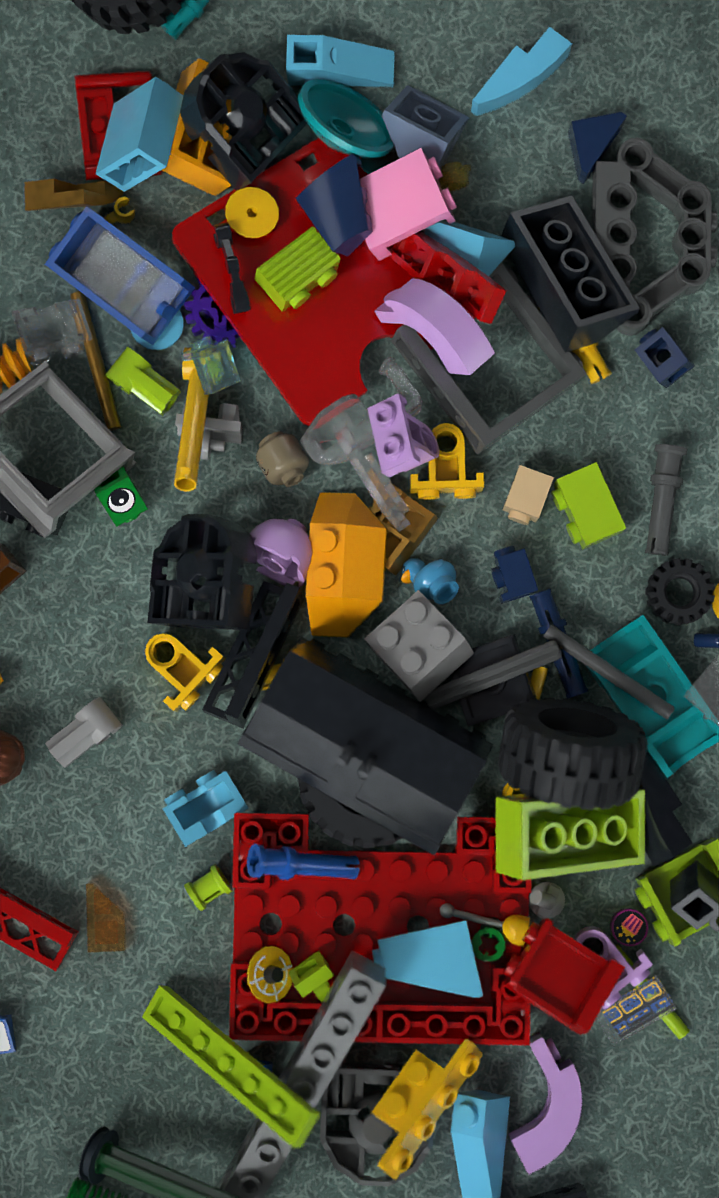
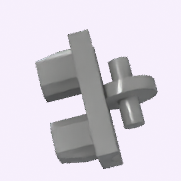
M220 404L218 419L206 417L201 459L209 460L211 450L224 452L225 442L242 444L243 430L238 405ZM185 405L182 414H176L175 426H177L178 436H181Z

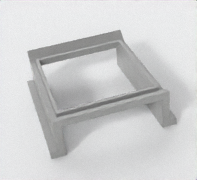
M46 361L0 395V416L41 386L106 455L47 501L0 452V492L44 539L56 530L58 518L122 466L128 471L136 464L134 460L135 452L126 448L49 368V364Z

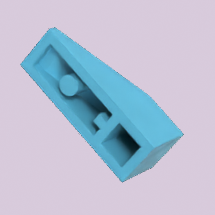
M482 1090L458 1093L453 1106L451 1135L462 1198H500L510 1103L509 1096Z

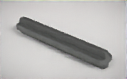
M556 640L541 644L436 687L425 697V701L431 710H435L560 659L562 657L560 646Z

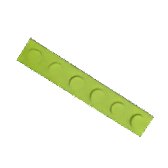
M159 985L142 1018L290 1146L302 1148L320 1113L169 986Z

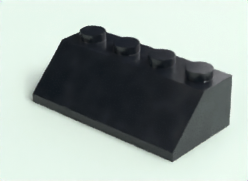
M572 195L510 213L501 237L515 242L514 249L508 255L565 353L597 343L639 312L640 307Z

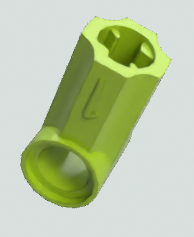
M126 347L105 374L116 386H121L120 389L129 395L131 393L161 416L169 411L181 393L176 386L155 372L148 361L129 347Z

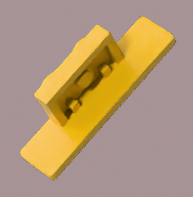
M466 1038L445 1068H442L415 1050L371 1112L399 1133L378 1162V1167L394 1180L398 1178L400 1173L405 1172L410 1167L416 1150L423 1141L433 1134L437 1120L445 1109L453 1105L458 1096V1090L467 1077H471L478 1069L482 1052L469 1039Z

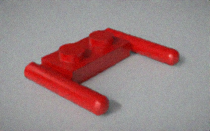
M150 71L74 75L86 180L103 179L95 173L114 104L112 88L142 86L153 78ZM160 170L152 176L161 175L163 171Z

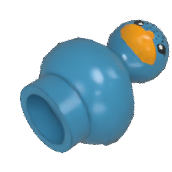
M410 558L402 566L403 575L401 581L405 584L413 583L415 592L419 590L428 600H434L437 604H445L456 596L459 586L456 582V570L450 562L439 559L425 565L418 558Z

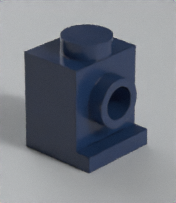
M664 327L659 331L657 329L649 331L640 339L639 343L641 345L634 349L659 384L665 388L672 385L695 367ZM669 351L671 357L661 363L659 361L660 353Z
M509 546L493 552L496 567L491 568V573L497 589L504 588L505 591L499 597L501 604L535 594L538 591L525 548L516 551L514 546Z

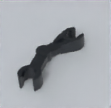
M229 223L213 225L216 234H213L215 244L218 249L222 248L226 270L230 274V301L233 313L250 311L249 298L243 281H240L239 261L237 256H234L231 247L233 239Z

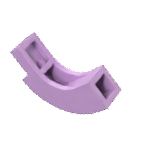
M412 278L401 288L388 293L383 299L384 303L375 310L381 323L404 324L419 332L433 346L448 373L471 375L495 354L485 334L470 314L446 292L424 280Z
M540 1032L530 1037V1047L547 1080V1100L542 1111L535 1119L508 1133L528 1175L549 1164L566 1148L577 1129L582 1108L581 1085L574 1064L568 1059L557 1065L555 1061L561 1059V1056L551 1038L544 1041Z

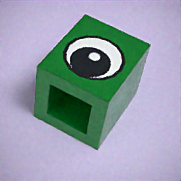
M124 466L94 489L98 499L116 527L125 522L135 520L142 512L148 509Z

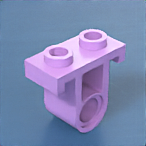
M399 393L367 408L381 472L388 477H392L402 471L407 472L439 456V446L433 432L427 425L405 411L407 401Z
M588 926L579 930L574 940L582 944L589 937L598 938L602 941L603 945L598 955L606 960L614 959L625 966L603 1006L605 1010L621 997L619 991L627 984L631 983L634 987L650 975L648 968L653 964L644 951L640 949L636 952L639 960L631 966L601 928Z

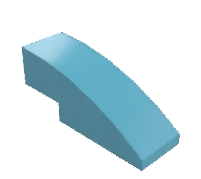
M549 26L528 54L516 45L472 100L471 112L478 116L496 110L536 88L567 59L572 43Z

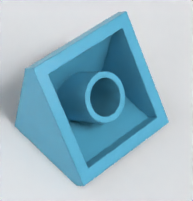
M441 220L427 227L424 233L464 258L487 276L497 268L515 247L513 240L458 222L449 224L447 221Z

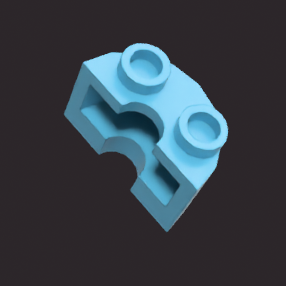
M215 770L196 780L199 787L192 792L186 794L184 789H181L164 799L167 806L163 808V811L185 847L234 818V813H243L249 809L227 771L217 775Z

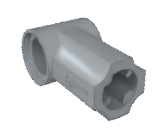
M101 697L94 699L74 716V721L45 743L53 757L64 768L68 767L95 744L98 746L111 737L110 733H116L123 726Z

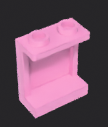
M422 148L360 179V185L366 188L368 199L366 211L371 217L373 232L365 241L369 250L379 261L392 255L389 246L441 220L446 219L449 224L456 222L451 211L457 208L454 198L448 188L442 190L438 181L439 178L443 177L440 166L435 157L428 159Z

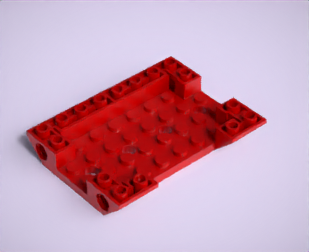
M234 813L232 888H235L233 961L230 971L229 1037L232 1040L301 1041L322 1004L313 991L303 998L295 988L293 981L286 996L278 1002L265 1003L259 1001L250 990L247 971L252 957L263 947L274 946L282 949L289 956L293 969L314 953L320 951L334 974L333 977L327 980L331 988L352 951L374 962L372 950L379 948L378 940L409 933L407 923L413 916L424 917L428 921V929L466 921L470 940L472 941L474 935L481 930V924L454 916L450 918L442 917L440 907L445 903H449L454 909L487 918L495 917L501 922L511 915L529 917L531 879L520 880L496 872V817H457L455 852H436L435 855H432L429 852L309 850L308 814ZM253 844H261L266 849H280L282 846H290L297 853L357 856L360 864H350L346 867L360 868V871L354 880L294 875L289 880L279 879L277 875H262L260 878H252L247 870V856ZM267 913H274L281 919V929L275 934H268L261 928V918ZM347 914L354 919L355 929L351 934L340 935L335 931L333 923L337 916ZM482 935L480 937L482 944L478 947L479 951L482 954L488 951V956L494 955L496 953L494 946L498 944L495 937L489 939ZM505 940L503 955L492 962H483L474 955L483 993L481 997L471 998L386 979L384 990L353 1042L462 1044L467 1038L475 1045L530 1046V1003L503 986L508 977L503 974L507 963L514 954L521 955L526 943L522 947Z

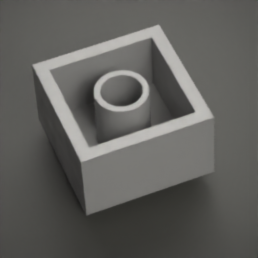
M419 590L364 638L376 656L419 702L474 654L462 634Z

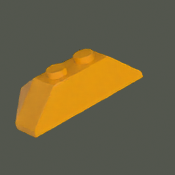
M320 492L310 521L309 539L313 553L307 570L306 601L312 636L349 637L383 602L387 528L357 494Z

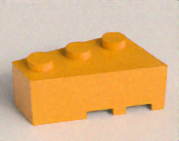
M198 58L182 71L176 91L184 95V91L191 81L209 63ZM227 100L226 106L228 113H230L231 100ZM180 113L168 164L162 171L214 196L232 186L208 159V156L213 152L210 148L212 143L209 140L205 142L201 137L192 141L186 133ZM217 121L213 126L224 139L228 138L229 134L226 131L229 127L225 123L221 126Z

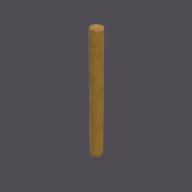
M77 291L70 296L105 424L112 431L121 428L110 384L105 376L106 370L86 297L83 293Z

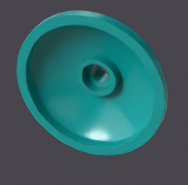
M326 79L309 80L302 86L298 94L301 113L313 132L327 146L343 154H355L360 158H378L387 155L392 150L394 145L382 118L383 112L369 99L343 84Z

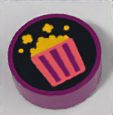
M625 908L613 915L610 922V931L613 938L620 944L636 946L646 938L648 922L639 911Z

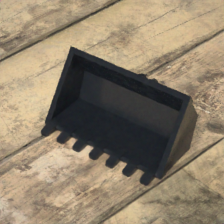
M301 637L297 644L288 652L261 699L252 719L244 730L238 745L435 855L483 769L493 744L485 740L486 735L480 731L473 729L471 732L458 725L459 720L449 714H446L444 717L431 710L426 701L417 702L404 694L406 690L393 683L390 687L378 680L379 675L367 668L365 671H362L351 665L352 660L339 653L335 656L324 649L325 644L312 638L309 641Z

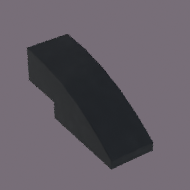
M646 750L639 789L645 790V852L653 866L676 857L693 842L673 813L674 810L682 805L681 801L648 750Z

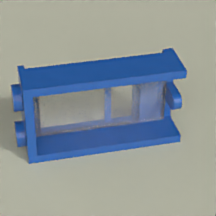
M86 206L83 212L78 213L73 218L70 230L62 241L57 242L52 247L49 259L45 263L47 267L151 345L155 344L195 289L187 280L88 206Z

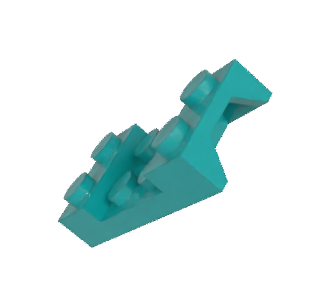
M644 615L639 616L590 650L675 707L670 717L666 720L586 666L598 685L603 687L618 711L627 715L629 720H635L643 728L648 739L647 750L665 778L670 777L682 765L719 742L718 721Z

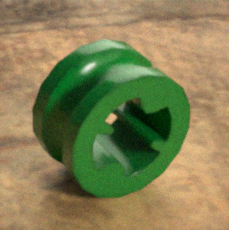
M494 928L479 930L471 941L473 954L483 962L497 960L503 955L505 950L504 937ZM488 934L489 939L493 935L497 939L498 944L494 946L496 951L494 955L488 956V951L485 954L479 951L478 947L482 944L480 938L482 935Z

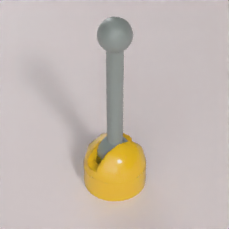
M445 903L440 907V914L444 918L454 916L499 928L506 941L514 945L524 946L525 942L522 939L529 928L530 917L511 915L501 922L454 909L449 903Z

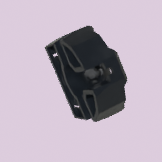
M245 52L228 55L222 54L212 60L191 81L184 91L180 109L187 135L192 141L201 137L205 142L209 140L212 143L210 148L213 152L208 156V159L236 191L250 184L307 124L301 113L298 97L272 64L267 60H260ZM262 75L265 79L270 78L274 82L271 86L275 89L265 99L260 92L252 87ZM234 100V111L228 113L226 101ZM217 121L221 126L225 123L229 127L226 132L231 136L224 139L213 125ZM265 128L271 137L256 150L250 143V140L258 136L262 129Z
M186 514L182 516L179 522L167 530L160 546L153 551L147 623L177 628L250 630L254 586L242 583L243 576L238 575V569L244 568V564H257V552L251 534L237 523L209 514ZM168 561L177 562L175 569L176 580H166L167 574H162V568L168 567ZM218 568H224L223 575L217 574ZM201 576L207 578L203 586L196 584ZM194 599L210 603L209 612L193 610Z

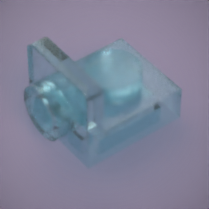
M211 336L201 338L190 343L192 349L180 354L183 361L193 360L205 395L214 394L241 382L227 340L212 341Z

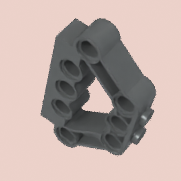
M631 138L623 142L615 162L596 161L592 172V229L614 266H621L625 269L627 277L623 278V281L629 290L630 283L637 270L636 261L630 255V249L637 236L636 225L630 220V215L637 202V192L630 184V181L672 211L675 218L679 221V227L672 238V248L679 255V262L675 267L637 294H632L640 307L641 320L636 322L627 320L616 328L617 331L628 336L637 335L642 332L651 318L682 296L698 292L709 278L711 267H715L717 262V247L711 246V232H716L717 211H711V194L709 189L701 182L690 181L653 152L651 145L641 138ZM630 155L637 156L641 160L642 165L637 167L631 166L627 163L625 157ZM616 196L622 197L627 202V207L616 208L610 199ZM682 199H694L698 204V209L691 210L686 208ZM613 231L624 233L627 237V242L621 244L614 242L610 237V233ZM686 232L693 233L698 239V244H687L683 240L682 234ZM682 268H693L698 274V279L688 280L682 274Z

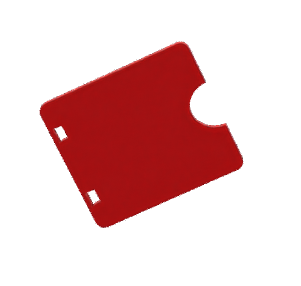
M319 138L263 171L250 184L243 187H256L268 192L275 199L279 208L278 222L275 228L265 236L246 238L237 234L230 227L233 239L231 247L234 256H237L239 261L240 281H243L249 298L250 311L233 313L230 301V274L226 270L222 248L218 249L216 247L213 234H216L215 229L207 220L208 217L221 209L225 210L229 197L236 190H232L174 227L172 232V242L299 420L308 426L319 425L367 393L368 390L360 374V359L363 351L376 340L393 338L396 330L404 325L381 323L375 310L384 303L383 299L388 293L401 288L413 278L389 256L379 261L369 250L364 240L349 256L336 253L341 259L336 270L338 273L337 277L324 288H321L320 285L315 286L309 291L311 294L309 299L297 309L290 306L282 312L254 280L258 267L312 226L315 227L295 198L325 171L349 156L330 148ZM313 153L318 163L303 171L298 162ZM358 166L359 179L367 176L368 174ZM468 312L473 319H475V317L470 312ZM417 332L428 348L433 350V346Z

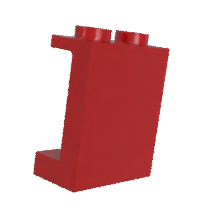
M549 918L541 920L539 924L533 922L522 939L526 946L521 955L514 954L503 971V974L508 976L503 986L577 1034H586L591 1029L625 966L614 959L606 960L554 927L552 925L553 921Z

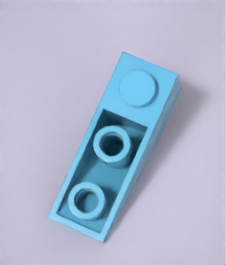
M287 35L286 72L288 85L303 86L309 80L326 79L345 86L394 87V51L324 35Z

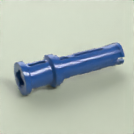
M253 844L247 856V870L252 878H260L262 875H277L279 879L289 880L294 875L354 880L360 871V868L346 867L350 864L359 865L360 862L357 856L297 853L290 846H282L280 849H266L261 844Z

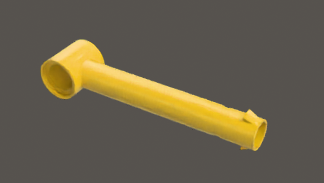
M184 348L182 376L183 380H189L174 480V486L181 491H192L197 486L211 381L220 382L221 371H218L222 364L221 349Z

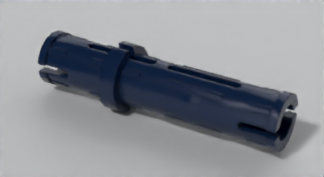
M551 588L529 596L541 626L538 628L540 635L545 634L550 627L546 610L549 611L553 625L567 634L564 627L567 625L565 618L561 619ZM564 651L572 676L568 675L562 657L554 661V665L568 699L588 692V688H586L577 659Z

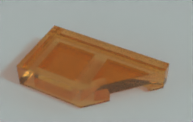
M87 883L88 953L125 951V912L102 893L94 883Z

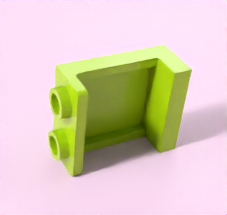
M712 837L635 878L639 885L638 888L634 889L635 894L644 909L648 907L652 909L657 919L652 922V925L662 942L668 940L671 945L676 947L682 944L681 940L709 926L708 922L696 930L671 909L670 880L696 860L719 878V839Z

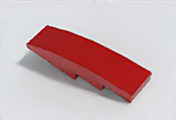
M421 231L389 246L392 254L389 257L413 278L424 280L437 286L480 322L492 323L507 290L481 270Z

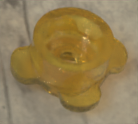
M451 162L441 167L443 177L439 178L438 181L442 190L448 188L450 191H456L469 185L470 165H462L461 162Z

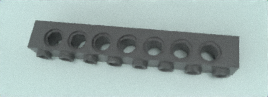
M354 951L350 953L279 1077L284 1084L314 1109L386 986V968ZM257 1117L217 1188L241 1198H263L292 1146Z

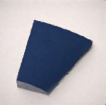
M355 154L347 156L329 168L295 198L331 250L345 256H349L373 232L371 217L366 211L368 200L366 188L360 185L358 166H361L362 163L359 156Z

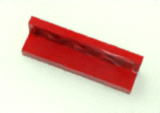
M0 887V924L2 928L0 930V940L52 970L57 971L79 931ZM14 918L28 926L31 936L20 939L10 936L6 920ZM46 936L62 945L54 960L41 953L37 938ZM32 940L34 948L23 942Z

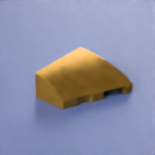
M54 178L25 182V211L107 205L121 198L123 191L107 181L76 185Z
M378 474L374 479L376 490L373 505L369 509L387 528L385 569L396 576L402 569L403 564L410 558L437 521L438 517Z

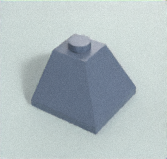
M409 85L386 107L382 114L399 159L422 148L428 159L435 157L440 169L444 166L470 118Z

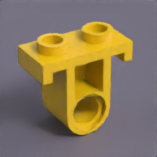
M443 423L437 425L432 430L436 440L442 436H448L454 440L456 447L450 452L439 450V456L428 461V481H418V474H411L410 494L418 493V499L424 500L439 499L440 493H454V498L457 499L475 498L476 492L483 491L484 473H476L475 480H466L465 440L462 431L454 424Z
M162 633L155 635L147 643L145 649L146 659L155 670L181 692L175 699L167 696L163 702L175 712H178L181 707L187 711L200 697L197 690L206 680L212 684L217 679L223 667L221 663L226 658L212 647L208 651L212 659L205 664L178 639L170 634ZM164 643L172 644L175 651L172 660L166 663L159 662L156 656L158 647Z

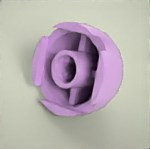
M269 519L257 525L249 533L252 536L257 552V563L263 565V567H258L256 570L284 586L286 583L293 585L295 581L298 582L299 587L303 586L307 579V570L313 553L309 535L306 533V527L294 519Z

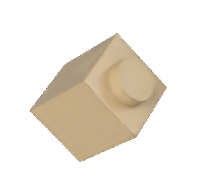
M519 465L503 507V511L509 513L508 518L524 525H528L529 521L537 522L554 477Z

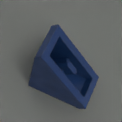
M617 112L571 121L568 135L579 182L585 184L593 172L596 161L601 160L623 128L627 115Z

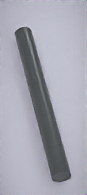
M552 624L543 637L549 641L556 640L562 650L666 720L674 711V706Z

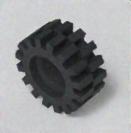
M680 558L665 562L653 571L654 573L647 581L648 587L645 590V595L648 596V600L646 602L648 607L651 606L653 609L652 613L656 617L659 616L662 622L678 626L687 625L702 618L711 608L709 606L715 595H712V590L715 589L714 583L710 582L709 578L712 576L709 571L705 572L702 569L703 565L692 563L693 560L691 559L680 560ZM673 579H685L693 588V598L685 606L674 605L666 595L667 585Z

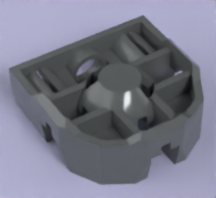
M341 1063L322 1095L321 1144L334 1168L359 1185H394L399 1180L416 1172L433 1146L432 1134L421 1143L414 1153L410 1167L405 1172L400 1173L396 1180L387 1174L386 1177L379 1176V1178L364 1176L365 1153L385 1154L399 1134L378 1119L373 1113L369 1114L364 1121L357 1117L359 1111L369 1105L372 1112L385 1094V1092L379 1090L363 1094L364 1082L375 1085L392 1084L405 1065ZM340 1074H343L342 1102H339ZM327 1114L349 1115V1131L326 1130ZM390 1136H394L393 1139L387 1142V1147H384L383 1143L386 1142Z

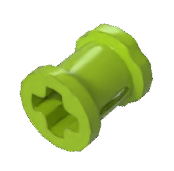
M216 864L210 867V872L195 882L189 881L184 885L189 897L200 911L206 909L208 903L223 893L229 895L233 892L230 883Z

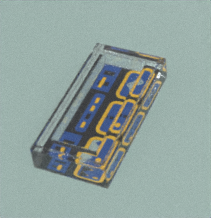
M655 975L621 995L607 1009L604 1010L602 1008L596 1020L614 1047L675 1011L677 1006L658 976Z

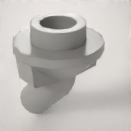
M547 881L537 884L529 895L531 910L541 918H554L560 914L565 905V895L562 889L552 882Z

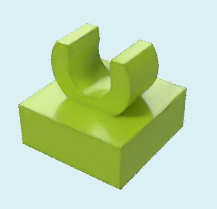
M317 951L289 971L295 988L303 998L313 991L321 1002L324 1001L330 990L327 980L333 977L334 974L320 951Z

